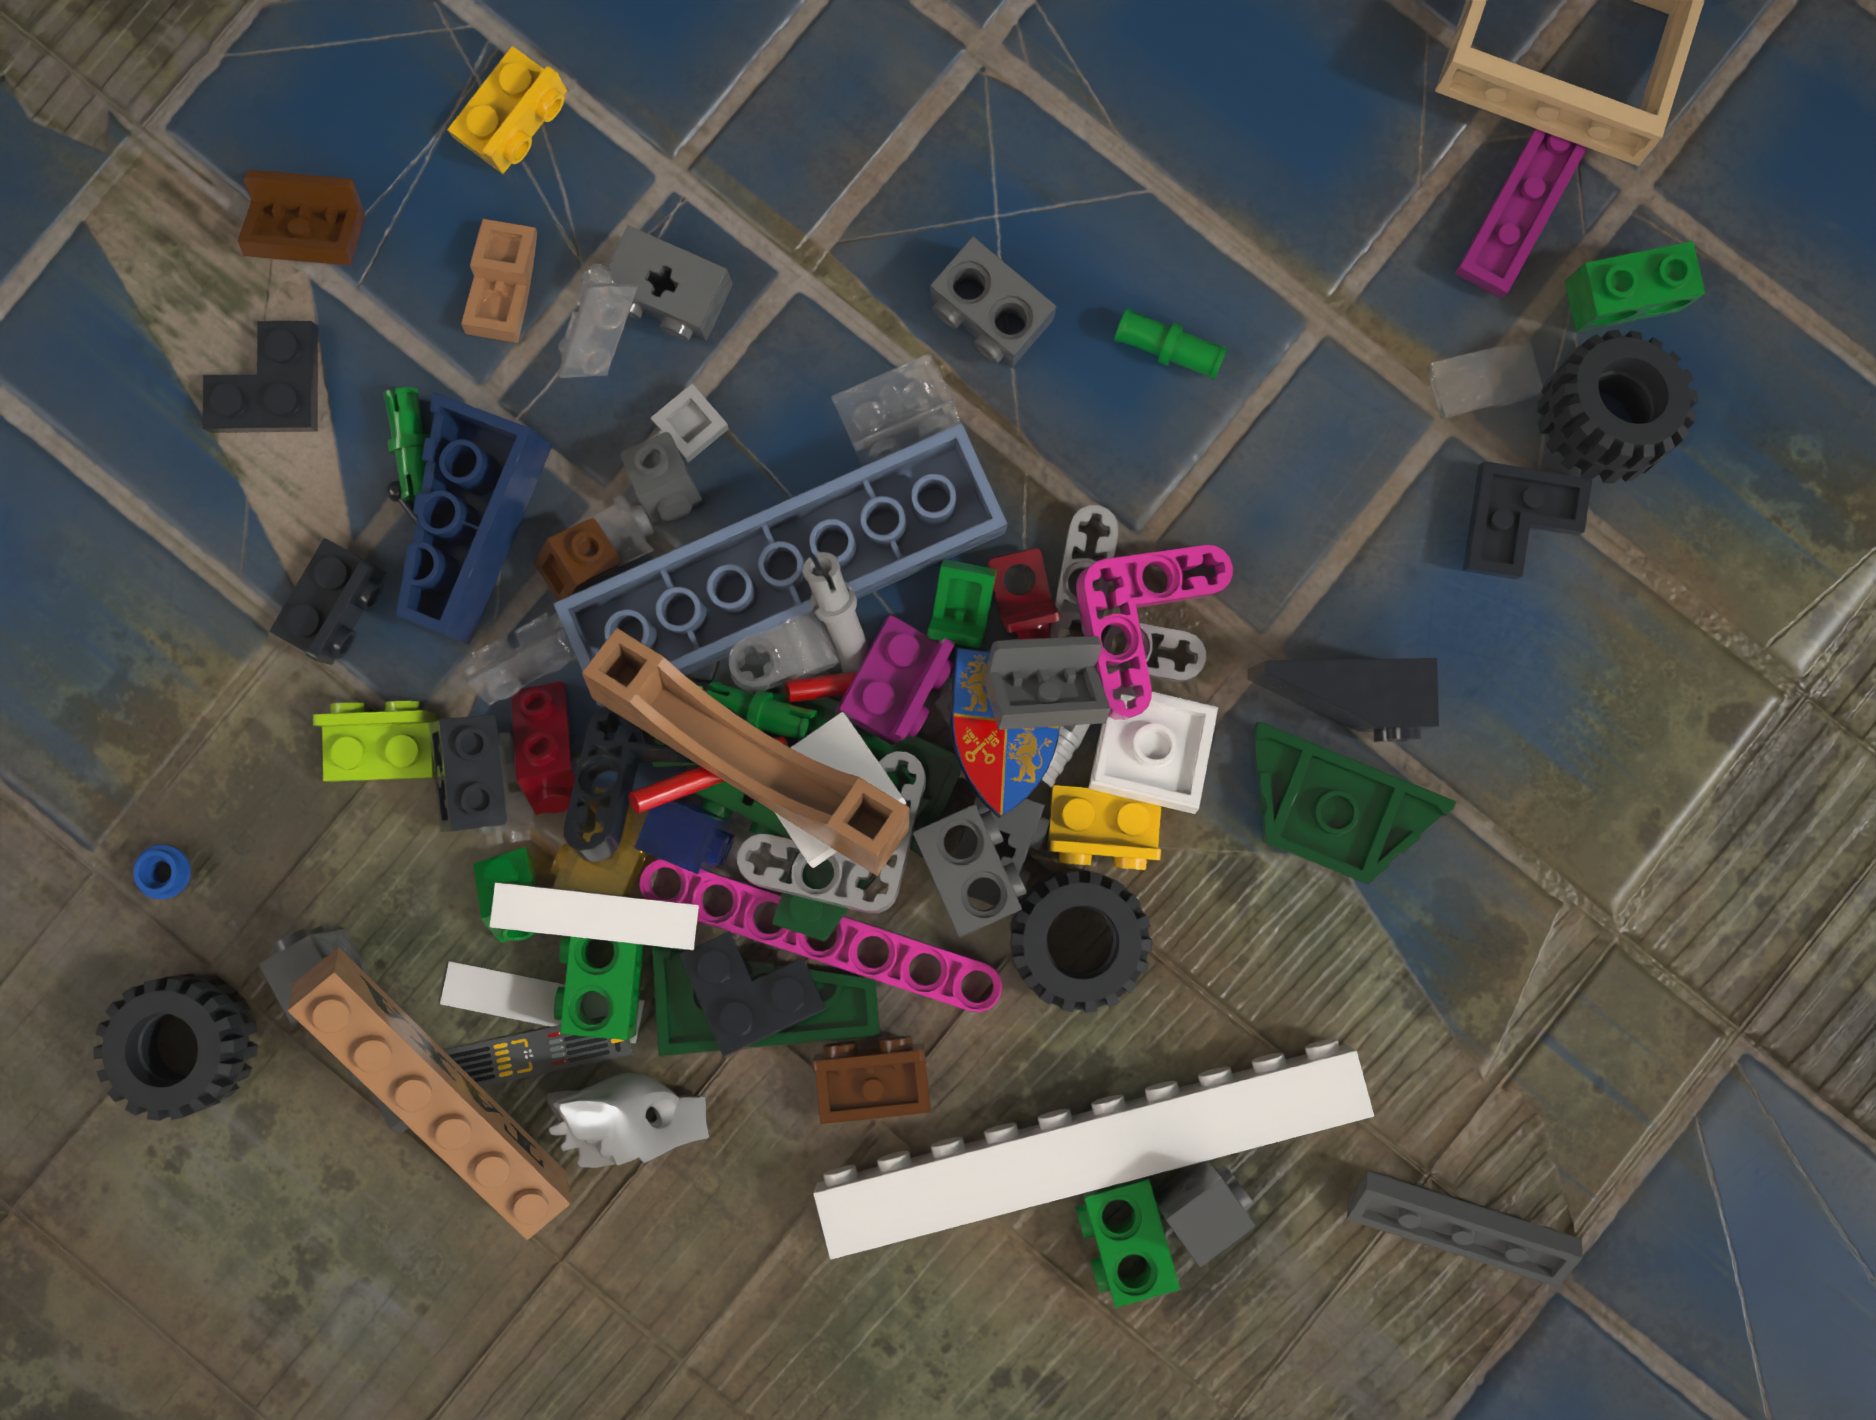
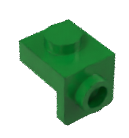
M943 559L933 616L928 628L927 636L929 639L940 641L946 637L955 643L953 650L956 648H980L982 646L997 569Z
M523 847L473 863L481 920L499 942L521 941L531 937L535 932L490 927L495 883L537 887L533 858L528 850Z

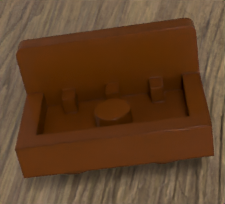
M247 170L244 183L251 198V203L238 238L243 256L351 266L366 218L355 182L352 179L278 171Z
M912 1036L879 1039V1048L857 1050V1043L854 1041L830 1043L823 1046L824 1054H816L812 1060L813 1072L816 1075L820 1124L931 1113L924 1043L912 1044Z

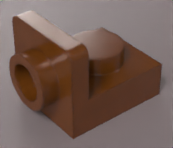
M589 518L547 538L534 561V565L557 601H560L587 589L593 579L617 568L621 559L598 522L594 518Z

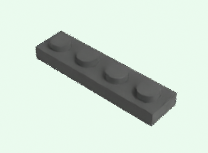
M1367 1171L1348 1200L1347 1220L1557 1287L1561 1285L1583 1258L1582 1239L1558 1232L1551 1227L1539 1226L1505 1215L1497 1210L1486 1209L1454 1199L1444 1193L1432 1192L1398 1181L1391 1176Z

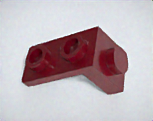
M562 681L516 690L511 694L516 780L535 815L564 812L569 807L578 769L572 754L567 689Z

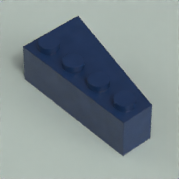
M433 392L430 411L434 414L431 436L430 438H425L422 460L426 462L422 490L421 493H416L413 514L417 516L413 543L408 544L396 615L470 644L553 445L531 428Z

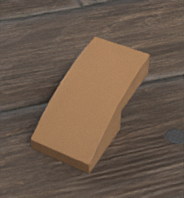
M482 219L470 263L474 278L461 323L465 334L518 343L533 272L537 239L535 227Z

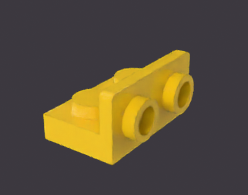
M511 46L447 130L454 139L497 171L504 174L511 164H518L527 155L532 145V136L544 121L550 122L560 112L567 89L558 72L550 66L543 69L514 46Z
M1053 785L1051 790L1047 850L1059 852L1058 863L1091 865L1092 855L1114 856L1113 867L1146 870L1147 859L1160 860L1161 849H1158L1161 806L1083 787Z

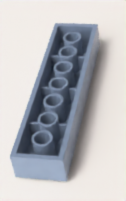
M960 423L553 604L582 671L585 670L614 630L618 628L665 657L686 676L817 618L811 605L813 593L802 571L803 565L809 557L814 562L817 572L821 570L815 556L817 553L827 552L837 557L844 582L851 585L856 598L859 599L941 563L943 559H950L1004 535L1007 529V522L964 426ZM596 701L598 706L605 707L604 705Z

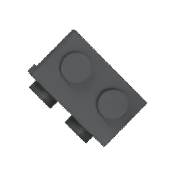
M1066 636L1062 638L1012 639L994 642L991 646L983 681L998 730L1106 723L1111 708L1096 668L1102 649L1099 637Z

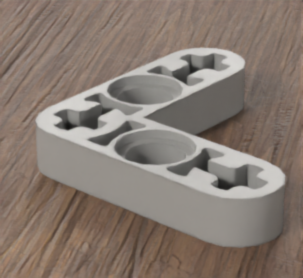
M1089 505L1081 508L1073 516L1069 526L1055 598V605L1060 611L1061 620L1051 623V638H1059V630H1068L1071 622L1081 624L1080 632L1084 634L1078 598L1070 592L1068 579L1074 571L1086 569L1097 561L1089 558L1072 559L1073 550L1083 554L1086 547L1087 535L1083 532H1078V525H1087L1091 517L1100 519V528L1108 530V537H1099L1095 545L1093 557L1105 556V559L1114 558L1118 539V522L1110 510L1100 505ZM1101 573V577L1098 579V591H1103L1105 598H1107L1109 582L1104 581ZM1104 610L1097 612L1099 620L1105 617L1103 616ZM1139 623L1146 661L1149 660L1152 653L1151 636L1161 638L1157 649L1171 651L1177 648L1179 642L1187 644L1186 652L1195 656L1194 663L1186 664L1182 672L1174 670L1175 664L1173 660L1157 657L1155 659L1156 668L1148 667L1149 677L1173 682H1184L1200 673L1206 662V649L1203 642L1196 635L1185 631ZM1107 625L1108 632L1104 637L1102 645L1107 652L1114 655L1112 641L1117 634L1123 631L1114 625ZM1124 662L1116 666H1107L1109 670H1119L1120 672L1131 668L1130 662Z
M898 751L887 754L879 761L886 774L887 772L896 773L899 765L908 766L909 776L916 779L914 785L905 784L901 791V795L906 801L905 805H911L909 810V830L889 858H897L895 868L885 864L881 870L880 880L882 884L889 886L886 895L877 894L874 902L865 901V893L860 888H857L859 880H869L872 873L838 851L826 859L834 868V877L831 883L822 889L807 887L804 884L802 875L803 869L808 862L794 841L770 834H757L749 837L742 843L737 853V865L740 873L750 883L758 887L865 913L878 914L886 911L895 903L899 894L925 790L926 776L921 762L912 754ZM764 846H771L770 850L774 858L790 862V851L800 852L792 865V883H783L782 881L787 875L786 871L774 867H767L764 875H757V867L749 862L751 854H761Z

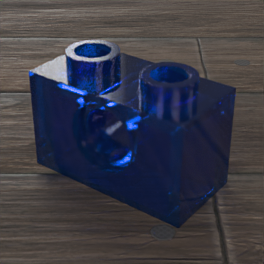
M676 799L650 809L634 848L696 874L709 872L713 866L717 867L718 864L723 866L730 853L735 839V835L728 832L732 820L724 819L708 810L681 799Z

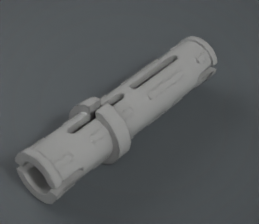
M827 552L817 553L815 556L821 570L817 572L814 562L810 557L804 563L802 570L813 593L811 597L812 608L817 618L826 625L840 660L842 672L857 671L869 646L855 611L857 607L856 595L851 585L844 582L837 557Z

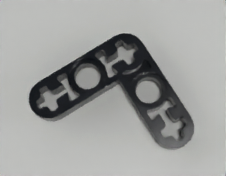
M607 707L599 709L592 716L588 724L564 823V837L567 844L579 857L590 862L602 861L610 857L618 849L630 803L629 793L633 790L639 762L695 763L668 745L655 743V737ZM728 708L730 711H732L734 714L738 716V714L735 711ZM622 724L627 730L616 732L618 726ZM616 732L614 739L609 740L607 733L612 734ZM635 734H640L641 741L638 740ZM606 771L618 773L617 781L610 790L604 793L592 792L593 781L599 774ZM590 807L597 809L596 814L592 811ZM597 822L603 829L602 833L592 834L590 842H587L583 835L584 833L593 832Z

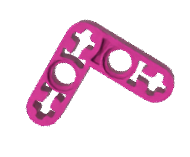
M1202 545L1103 559L1088 566L1080 573L1076 582V593L1084 636H1098L1101 642V633L1107 625H1114L1120 628L1126 636V648L1121 655H1113L1107 652L1102 645L1096 665L1111 708L1108 717L1114 720H1126L1142 714L1148 708L1152 699V688L1137 608L1205 598L1222 591L1230 583L1233 576L1232 562L1223 549L1214 545ZM1204 563L1205 567H1213L1215 570V576L1208 579V581L1205 576L1189 577L1182 581V571L1191 570ZM1148 564L1161 567L1167 576V586L1162 593H1154L1144 585L1142 573ZM1101 573L1104 581H1113L1115 590L1108 593L1107 598H1105L1103 591H1094L1093 582L1101 577ZM1107 604L1109 611L1116 607L1120 608L1121 614L1113 613L1100 620L1097 618V612L1106 609ZM1129 660L1131 668L1120 673L1117 670L1108 674L1107 666H1116ZM1121 679L1124 688H1133L1135 698L1127 701V709L1123 700H1115L1113 697V690L1121 687Z

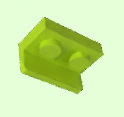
M419 701L385 702V712H365L364 703L330 704V714H313V726L322 727L323 781L435 778L429 723L437 720V713L419 710Z

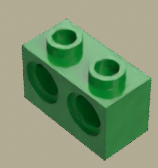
M1693 241L1586 262L1564 281L1575 332L1680 312L1705 295Z
M562 935L559 957L560 964L567 965L565 987H558L554 1001V1019L561 1020L560 1034L628 1040L636 1036L645 945L611 941L614 947V957L609 965L602 967L595 964L589 954V947L593 939ZM591 991L601 993L608 1002V1014L601 1022L590 1019L583 1008L584 999Z
M1148 1176L1082 1193L1085 1203L1075 1206L1084 1239L1095 1237L1100 1257L1090 1260L1099 1294L1110 1291L1115 1308L1181 1290ZM1113 1200H1124L1131 1204L1129 1217L1119 1224H1110L1102 1218L1103 1209ZM1136 1254L1146 1259V1267L1140 1275L1127 1278L1117 1272L1119 1263L1126 1256Z

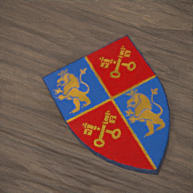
M956 648L954 653L951 700L953 746L958 763L973 791L984 805L1000 819L1022 803L1044 777L1055 754L1060 726L998 730L983 681L990 652Z

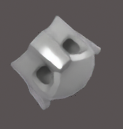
M623 1073L580 1091L565 1090L547 1093V1102L558 1119L556 1123L548 1127V1131L551 1135H565L560 1145L562 1151L577 1148L579 1153L577 1164L580 1167L598 1168L615 1164L618 1166L640 1158L642 1163H646L677 1146L709 1138L706 1123L705 1097L701 1095L678 1096L658 1080L644 1073ZM649 1107H652L656 1112L657 1120L655 1122H648L646 1119V1111Z

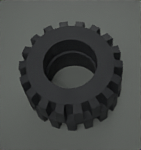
M1619 330L1607 331L1602 337L1596 334L1588 338L1552 374L1541 390L1544 396L1537 403V413L1544 415V417L1538 422L1540 434H1548L1550 440L1545 445L1551 454L1558 451L1565 458L1561 464L1568 470L1576 466L1581 469L1580 477L1592 480L1597 475H1600L1602 483L1614 484L1620 478L1627 482L1636 479L1642 473L1645 474L1690 433L1688 428L1696 420L1697 412L1692 407L1698 402L1697 391L1688 387V384L1693 381V377L1689 369L1681 370L1677 363L1681 358L1674 351L1668 354L1662 350L1663 342L1654 337L1648 342L1642 340L1641 332L1630 330L1623 337ZM1599 392L1610 394L1621 401L1629 411L1633 423L1623 421L1613 415L1604 405Z
M1087 870L1061 871L1052 874L1051 877L1043 881L1040 880L1032 886V890L1025 897L1023 896L1019 902L1022 910L1016 912L1014 918L1012 917L1010 926L1011 954L1015 966L1028 988L1033 990L1041 1000L1049 1005L1052 1003L1059 1006L1061 1010L1073 1012L1074 1009L1084 1010L1085 1013L1097 1012V1008L1108 1005L1110 1008L1120 1002L1118 998L1126 992L1131 994L1138 986L1135 982L1140 974L1145 975L1149 963L1146 960L1148 951H1152L1153 940L1149 937L1148 927L1151 926L1148 916L1143 913L1140 907L1141 903L1136 896L1115 879ZM1073 907H1087L1099 912L1108 922L1112 932V945L1105 960L1096 968L1082 973L1067 971L1060 967L1052 959L1047 947V934L1051 923L1060 913Z
M194 973L146 981L143 985L131 987L122 993L123 1000L112 1002L105 1011L112 1019L100 1022L95 1035L103 1037V1044L93 1047L94 1059H103L104 1069L96 1071L100 1083L110 1080L113 1088L107 1094L114 1102L123 1099L128 1100L125 1108L126 1111L135 1116L147 1112V1119L160 1121L171 1117V1120L184 1118L221 1103L220 1100L232 1096L240 1088L236 1082L248 1078L253 1067L246 1064L245 1061L257 1056L258 1044L249 1043V1035L257 1033L258 1030L256 1021L246 1022L244 1014L251 1010L246 1000L234 1002L232 997L237 990L229 984L216 986L217 978L209 975L195 977ZM170 1014L184 1020L191 1027L197 1039L198 1056L195 1066L188 1076L177 1074L169 1069L161 1059L158 1051V1032L163 1021Z

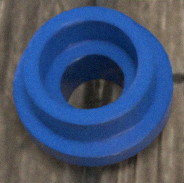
M155 845L147 848L139 855L134 865L133 877L139 890L146 896L153 899H169L179 895L187 887L191 878V865L188 857L179 848L172 845ZM163 862L168 863L172 870L171 877L166 882L162 881L158 876V868Z

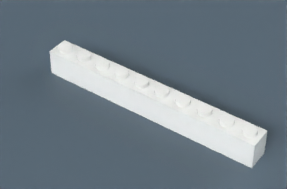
M1337 1039L1322 1040L1305 1046V1055L1285 1059L1284 1053L1264 1055L1251 1061L1253 1068L1232 1073L1230 1067L1215 1068L1200 1073L1198 1075L1200 1082L1178 1087L1177 1081L1162 1082L1145 1088V1097L1125 1102L1123 1095L1109 1096L1092 1102V1111L1071 1116L1070 1109L1055 1110L1040 1115L1038 1117L1039 1124L1018 1130L1016 1123L1002 1124L985 1130L986 1138L964 1144L963 1137H954L932 1144V1153L913 1158L910 1157L909 1151L888 1154L877 1159L879 1167L857 1172L855 1165L832 1169L823 1174L825 1181L818 1182L813 1193L830 1260L1374 1117L1357 1051L1346 1044L1339 1045Z

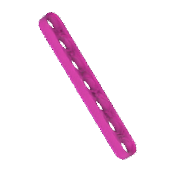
M675 859L653 861L641 874L639 886L645 899L699 905L697 917L699 922L731 931L732 933L968 1011L982 1012L989 1010L998 1002L1001 996L1002 983L1000 976L993 966L984 961L848 916H844L836 926L837 940L835 944L827 950H816L807 942L806 935L783 927L778 932L765 933L756 926L754 914L757 907L767 901L779 904L781 894ZM663 867L675 870L680 876L681 888L678 894L671 899H662L652 890V877L657 870ZM711 885H723L732 893L733 905L730 911L723 916H713L704 908L702 902L703 895ZM877 936L887 943L889 957L883 965L873 968L864 965L860 961L857 953L858 945L866 937ZM922 953L935 956L941 965L939 978L928 985L919 984L914 981L909 972V965L912 959ZM976 970L987 973L993 981L992 993L987 999L980 1002L967 999L961 989L963 978L969 972Z

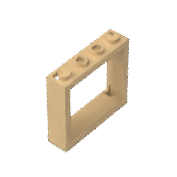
M1466 0L1435 92L1640 166L1663 137L1704 0H1631L1669 14L1640 109L1471 48L1487 0Z

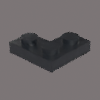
M257 321V375H203V429L210 433L318 432V326L312 321Z
M1488 461L1479 464L1462 571L1515 580L1523 577L1530 528L1579 535L1585 532L1592 480L1579 476Z
M731 931L694 947V950H687L679 954L723 1057L731 1056L827 1011L804 958L753 981Z

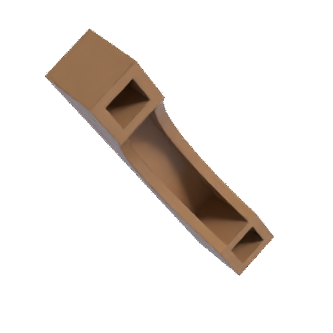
M618 628L614 630L582 672L592 699L876 876L879 875L909 830L908 806L864 779L817 762L763 733L708 695L665 657Z

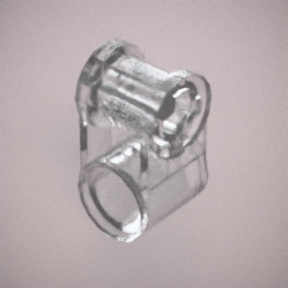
M814 611L796 616L778 624L777 627L744 638L736 643L729 657L731 678L736 686L750 693H756L759 690L766 691L784 684L786 680L808 678L833 668L840 663L825 623L817 618ZM755 653L758 660L768 659L769 662L763 666L762 677L754 678L751 671L741 672L739 668L746 665L745 655Z

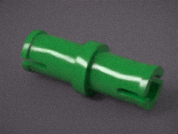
M1130 308L1125 310L1114 338L1116 342H1123L1158 356V363L1168 366L1170 362L1208 376L1211 380H1215L1228 349L1226 346H1219L1184 332V325L1173 322L1172 326L1134 312Z
M414 387L395 388L397 395H394L393 390L383 392V400L386 403L392 439L387 441L388 452L395 455L401 487V500L410 502L415 501L416 493H421L426 466L422 456L425 438H430V435L424 432L418 398L419 390Z
M712 681L709 684L710 690H706L708 695L723 706L735 711L740 718L763 733L767 731L801 741L808 736L807 733L811 734L817 728V710L805 709L774 700L773 693L759 690L754 694L723 685L718 681Z

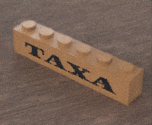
M339 947L334 949L293 983L287 1011L526 1240L530 1239L571 1204L567 1172Z

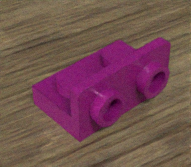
M890 614L884 619L835 713L840 714L844 712L850 722L890 745L905 739L907 735L912 738L915 737L928 716L929 709L923 706L932 687L939 690L953 668L954 661L949 659L948 656L955 643L946 637L939 642L929 639L925 634Z

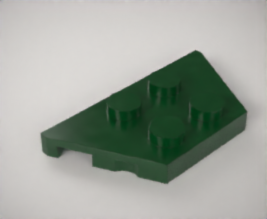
M1260 721L1256 722L1254 726L1253 737L1262 842L1361 883L1370 884L1389 867V863L1400 853H1405L1420 839L1419 836L1440 817L1449 814L1457 802Z

